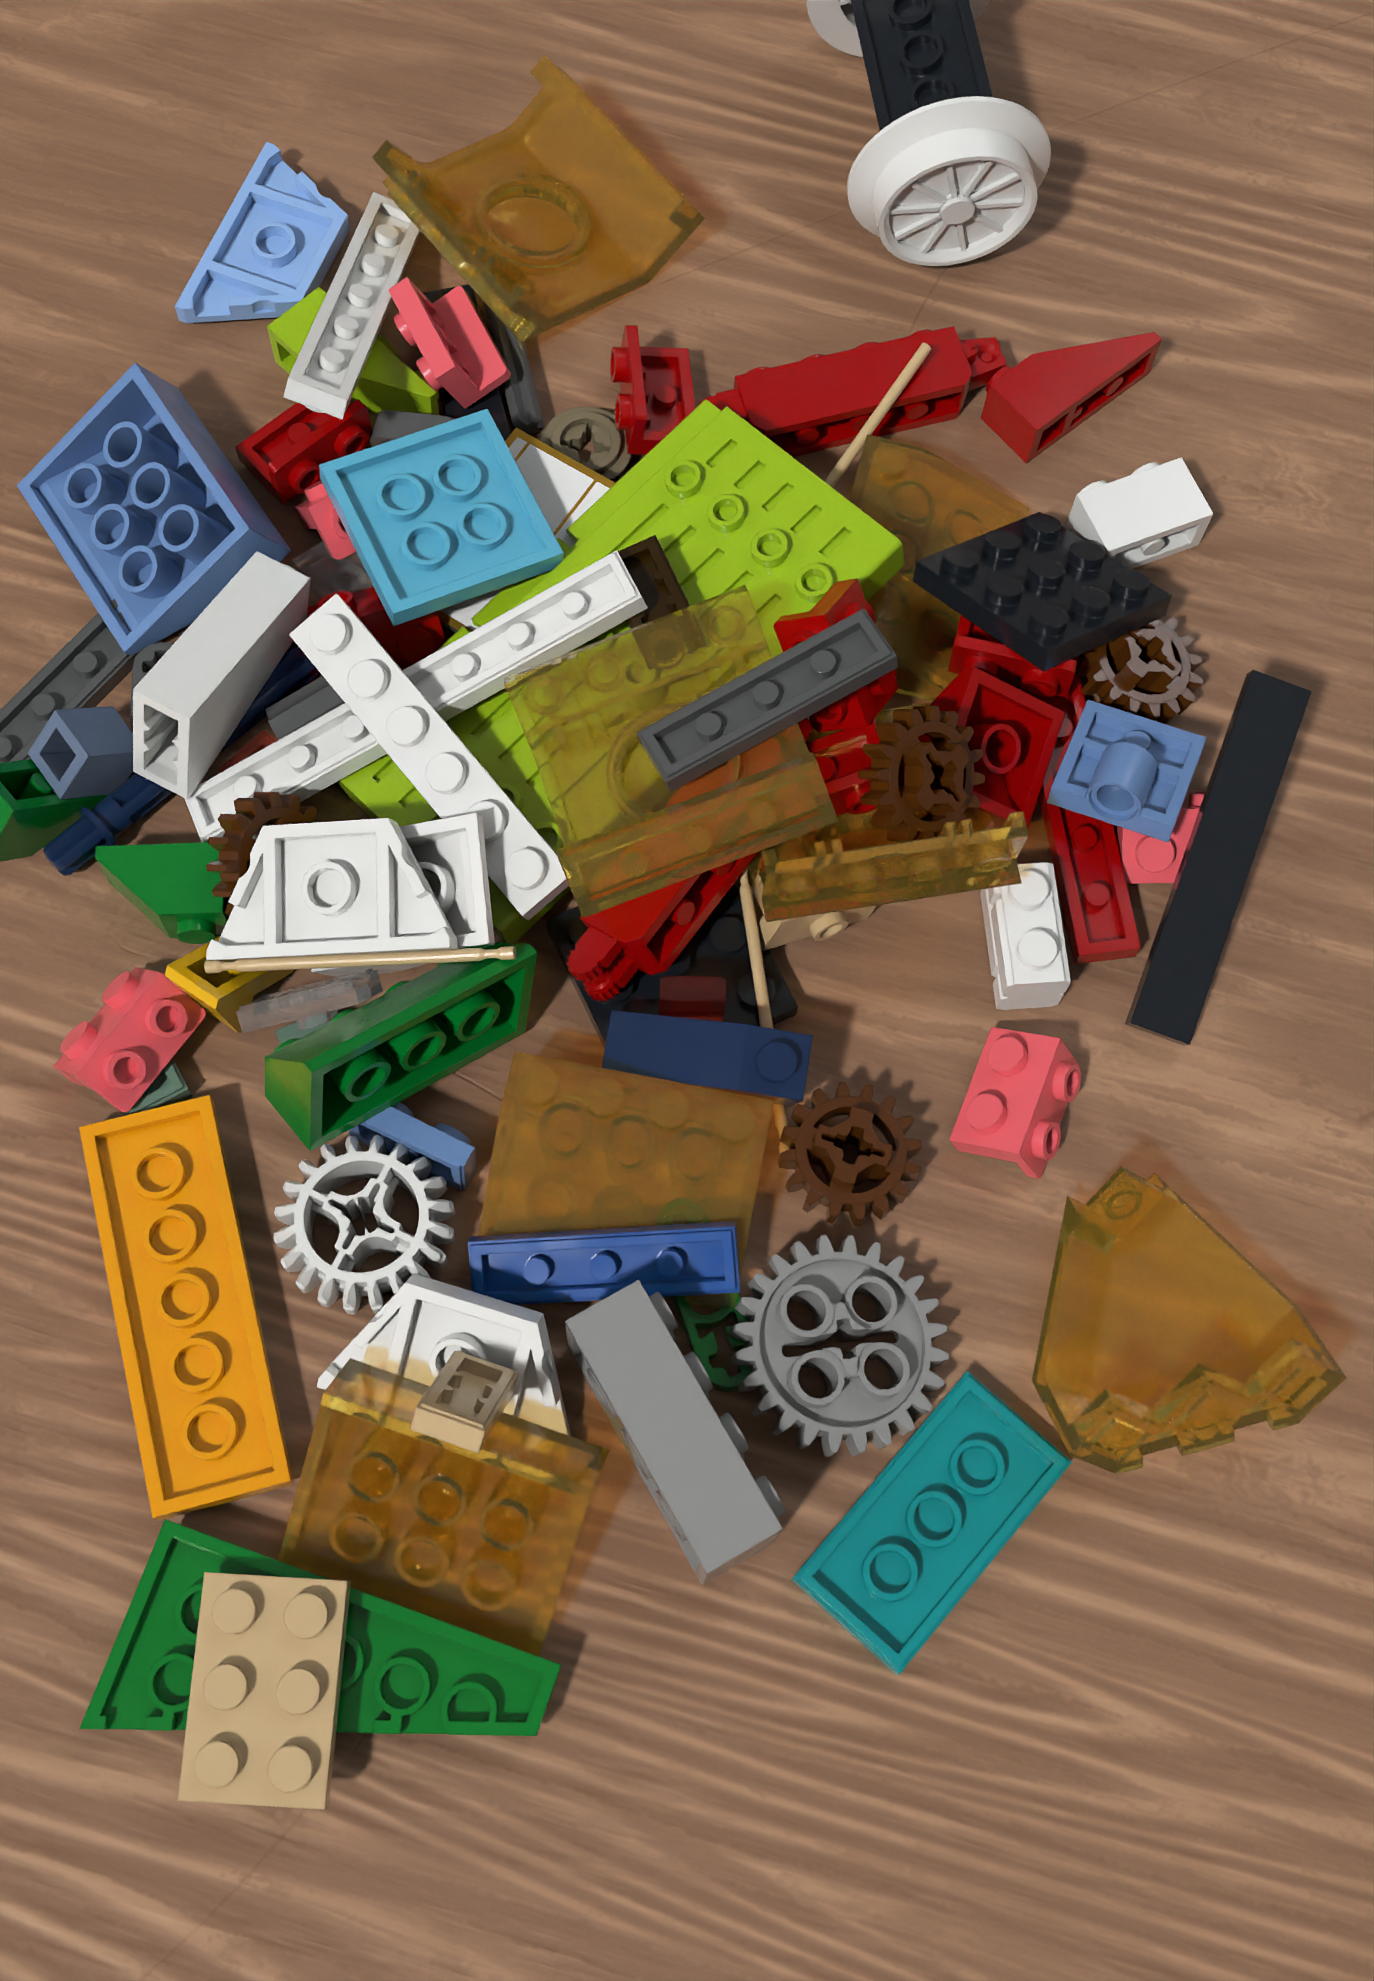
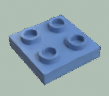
M1087 700L1051 786L1047 803L1169 843L1207 737Z

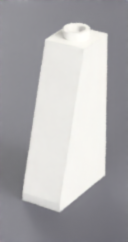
M258 551L255 552L133 689V772L185 799L191 796L293 642L289 634L307 619L310 577Z

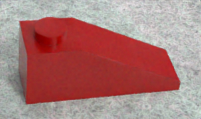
M1155 332L1031 354L1013 368L1010 365L1004 366L989 380L985 389L987 396L981 419L1027 464L1150 373L1162 339Z

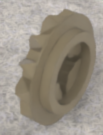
M576 407L563 411L546 425L541 435V442L610 480L614 478L621 479L624 476L626 466L632 460V454H627L625 430H617L615 415L600 408ZM587 435L592 436L595 453L591 454L590 460H586V463H581L578 451L581 450L583 443H586Z

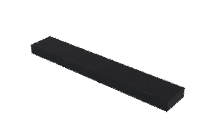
M1256 670L1246 674L1127 1016L1126 1025L1183 1046L1190 1045L1312 691Z

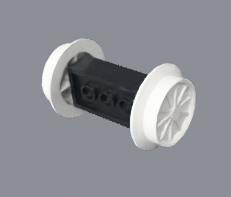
M806 0L810 21L821 38L842 52L863 57L880 132L860 151L849 172L847 196L849 206L856 220L869 232L880 237L885 248L895 257L908 263L923 266H947L971 261L995 251L1014 238L1025 227L1034 213L1038 198L1037 189L1043 182L1050 165L1051 146L1048 133L1036 115L1017 103L992 96L974 20L983 12L991 0Z

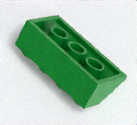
M495 942V945L482 949L492 950L500 947L515 946L516 959L500 960L498 958H489L482 961L440 963L436 968L411 981L404 980L396 983L384 995L358 1009L342 1011L329 1024L302 1038H292L283 1042L272 1054L265 1057V1097L308 1150L316 1149L381 1113L388 1107L399 1103L525 1033L537 951L527 943Z

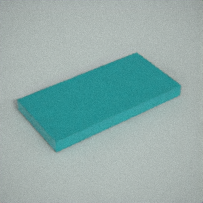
M967 1371L791 1581L896 1676L900 1675L1070 1466L1072 1461Z

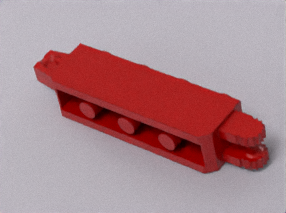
M954 326L934 331L924 329L908 337L881 343L867 342L855 349L829 355L814 354L801 361L772 368L757 367L746 374L735 376L734 389L716 393L715 396L709 395L708 398L704 397L703 401L705 399L721 411L727 406L785 452L795 457L851 444L922 343L928 344L932 350L869 439L957 419L964 407L968 391L988 384L993 375L1006 366V361L996 337L960 340Z
M807 718L683 785L672 796L667 807L642 839L632 847L627 858L605 886L596 893L590 905L580 916V920L588 929L575 944L576 948L570 951V956H567L569 961L566 963L569 967V972L578 981L582 980L584 982L583 985L586 987L584 990L594 1001L598 999L599 1002L603 1000L608 1002L610 998L614 999V996L620 993V988L626 986L638 969L648 975L667 971L789 812L785 811L794 794L803 791L801 778L792 763L813 729Z

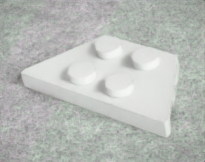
M390 818L262 826L250 853V866L247 872L238 879L228 901L234 905L219 941L211 939L206 955L207 960L232 962L238 959L446 950L458 949V940L398 823Z
M413 1273L318 1379V1388L413 1417L418 1403L452 1353L458 1350L519 1373L513 1395L486 1441L561 1465H566L572 1452V1437L544 1314Z

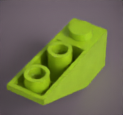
M320 287L316 288L267 326L275 362L289 375L327 294ZM378 335L349 404L359 399L368 408L369 413L376 415L383 410L439 415L438 399L440 396L439 392L429 385L420 370L416 372L411 370L400 360L394 346L385 337Z

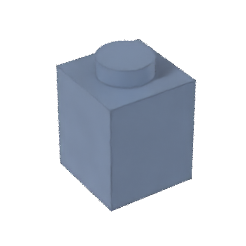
M113 706L54 710L28 751V755L60 799L108 795L127 781L133 772V733Z

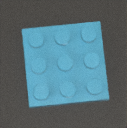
M488 409L319 464L320 479L393 626L553 570L563 560L564 553Z

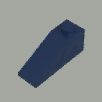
M611 1010L600 1075L792 1107L802 1102L804 1098L813 1035L748 1024Z

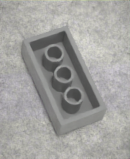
M637 1280L566 1320L567 1344L572 1356L701 1585L706 1584L773 1544L783 1529L779 1523V1516L785 1513L783 1504L767 1477L762 1475L754 1480L744 1463L743 1453L749 1450L746 1440L729 1413L718 1418L709 1402L708 1391L713 1389L711 1380L694 1352H690L685 1356L681 1354L675 1343L676 1338L673 1333L678 1328V1325L662 1295L656 1292L648 1296L640 1281Z

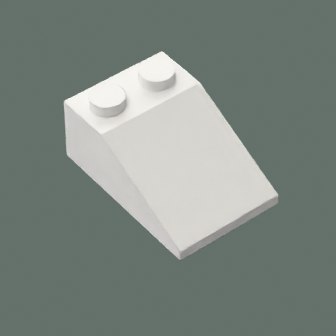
M471 813L400 826L458 940V949L485 948L495 945L482 814ZM425 964L311 969V972L352 979L407 970Z

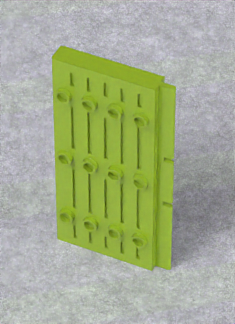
M705 399L566 529L567 534L576 541L571 548L562 539H556L564 554L563 560L553 570L505 586L471 618L472 623L479 628L614 551H620L656 535L703 631L706 644L648 669L628 624L624 621L446 721L577 877L572 884L530 920H527L517 911L488 876L493 932L504 943H516L670 793L642 748L636 732L783 653L773 627L774 623L781 616L809 612L835 582L858 578L865 600L868 601L905 565L903 544L896 536L727 406L721 411ZM461 627L438 650L470 632L466 628ZM388 754L336 782L343 788L348 797L372 819L390 818L396 821L399 827L441 819Z

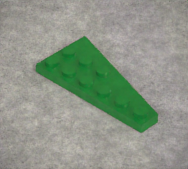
M165 1519L79 1729L186 1730L204 1572L331 1579ZM351 1587L336 1733L537 1736L562 1664Z

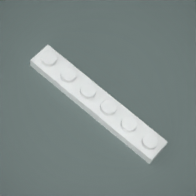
M373 192L291 370L284 398L303 404L314 412L326 413L343 419L393 300L388 290L401 281L420 236L426 217L425 212Z
M337 593L289 634L441 819L471 813L482 814L488 876L525 919L530 920L577 879Z

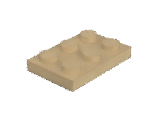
M204 1572L177 1801L321 1810L329 1808L351 1581Z

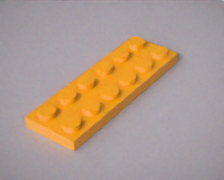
M211 1096L198 1097L79 1127L152 1518L160 1521L294 1485L215 1104Z

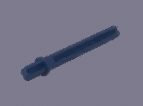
M294 646L284 654L220 753L267 716L265 709L296 692L318 675V669L299 646ZM135 773L92 809L89 810L85 806L79 810L81 817L44 847L45 857L59 873L64 876L71 875L95 855L96 846L117 845L115 838L165 799L172 791Z

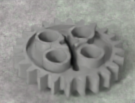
M821 1235L814 1242L812 1256L800 1241L795 1242L788 1250L790 1264L775 1254L766 1263L768 1273L772 1279L756 1273L748 1282L749 1288L759 1299L742 1297L735 1306V1309L741 1315L750 1320V1322L735 1324L729 1332L730 1337L747 1343V1348L736 1352L730 1358L732 1365L750 1367L751 1374L738 1386L739 1392L758 1389L763 1397L752 1411L754 1416L764 1414L773 1409L778 1414L772 1433L778 1436L791 1425L798 1428L797 1448L800 1450L809 1446L815 1437L819 1436L821 1437L824 1456L830 1457L837 1453L842 1439H845L852 1457H855L865 1452L867 1435L879 1450L892 1443L889 1426L895 1432L904 1436L915 1428L908 1411L923 1416L932 1409V1404L921 1391L935 1392L944 1385L945 1381L929 1370L930 1367L941 1365L949 1359V1353L932 1347V1341L948 1331L947 1325L928 1323L926 1317L939 1304L937 1298L919 1301L915 1292L920 1288L925 1278L922 1275H918L904 1281L899 1276L905 1259L901 1255L892 1260L887 1266L880 1263L881 1245L878 1242H875L863 1255L857 1254L854 1236L848 1235L841 1242L838 1251L834 1252L827 1235ZM853 1294H865L876 1303L878 1308L877 1322H867L855 1313L852 1306ZM789 1302H801L809 1307L815 1318L813 1330H801L790 1322L787 1315V1304ZM834 1333L838 1342L843 1343L865 1339L880 1333H892L896 1338L893 1344L884 1342L861 1343L844 1356L841 1349L837 1347L811 1351L802 1356L786 1357L782 1354L783 1346H819ZM866 1359H876L888 1368L890 1373V1386L888 1389H879L867 1380L864 1372ZM800 1368H813L824 1377L826 1382L824 1398H813L801 1389L798 1381Z

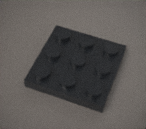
M1041 512L1029 515L917 560L912 581L1043 672L1166 616L1172 596L1151 583L1145 574L1129 569L1107 555L1099 545L1085 541L1063 527L1055 517Z
M735 884L728 890L667 971L648 975L638 969L626 986L620 988V993L616 994L614 999L610 998L608 1002L606 1000L599 1002L598 999L594 1001L584 990L586 988L583 985L584 982L582 980L578 981L569 972V967L566 964L569 961L567 956H570V951L576 948L575 944L588 929L580 920V916L590 905L591 901L546 920V929L604 1048L611 1010L760 1026L741 897ZM768 949L762 951L772 1022L775 1025L795 1016L798 1005ZM620 1079L625 1091L644 1083Z

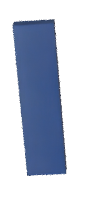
M736 1221L472 1236L467 1242L472 1292L514 1305L603 1300L637 1280L640 1281L648 1296L659 1292L662 1297L739 1293L741 1290Z

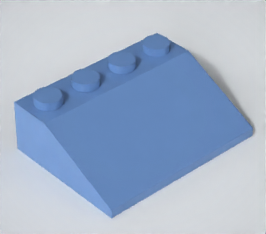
M134 363L17 484L20 492L123 652L129 655L138 653L148 645L154 644L193 623L256 551L278 562L291 552V549L181 391L137 363ZM114 598L118 605L116 610L110 604ZM120 612L122 613L129 630L118 616Z

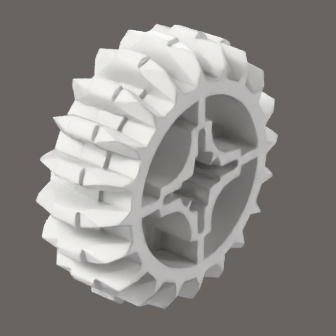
M376 1134L370 1141L369 1151H362L357 1137L349 1135L345 1142L346 1154L337 1156L330 1144H323L320 1150L325 1163L317 1168L311 1161L307 1159L301 1160L299 1168L307 1179L305 1184L297 1181H285L283 1190L296 1203L282 1204L275 1207L274 1215L277 1220L290 1226L275 1232L274 1241L279 1248L291 1249L281 1259V1263L286 1272L302 1270L296 1285L303 1293L310 1292L321 1285L317 1300L320 1305L329 1308L335 1303L341 1292H343V1308L347 1314L355 1315L360 1308L362 1296H368L371 1309L374 1314H377L385 1305L383 1294L391 1291L395 1294L413 1273L430 1278L426 1270L422 1268L425 1263L436 1268L445 1267L447 1263L446 1254L433 1246V1244L454 1242V1229L439 1222L454 1216L455 1209L452 1201L438 1199L447 1191L445 1179L442 1176L426 1179L432 1169L431 1161L426 1156L417 1158L408 1164L410 1161L408 1147L404 1146L402 1142L396 1145L388 1156L386 1155V1142L383 1136ZM370 1178L364 1189L355 1195L345 1196L333 1192L348 1182ZM397 1185L405 1189L418 1204L419 1221L415 1236L404 1231L401 1223L389 1217L395 1203L392 1195ZM317 1213L326 1217L330 1225L340 1230L338 1240L334 1246L338 1254L332 1265L321 1259L314 1249L313 1225ZM365 1213H373L379 1228L377 1227L371 1233L365 1228V1235L358 1236L350 1220L354 1221L360 1215L365 1220ZM387 1252L396 1256L403 1253L394 1262L378 1270L352 1272L353 1269L360 1270L365 1260L375 1253Z

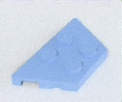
M265 143L175 305L179 321L184 323L277 318L322 284L350 231L348 215L331 198L322 196L317 190V185L304 172L296 174L282 160L281 150L274 144Z

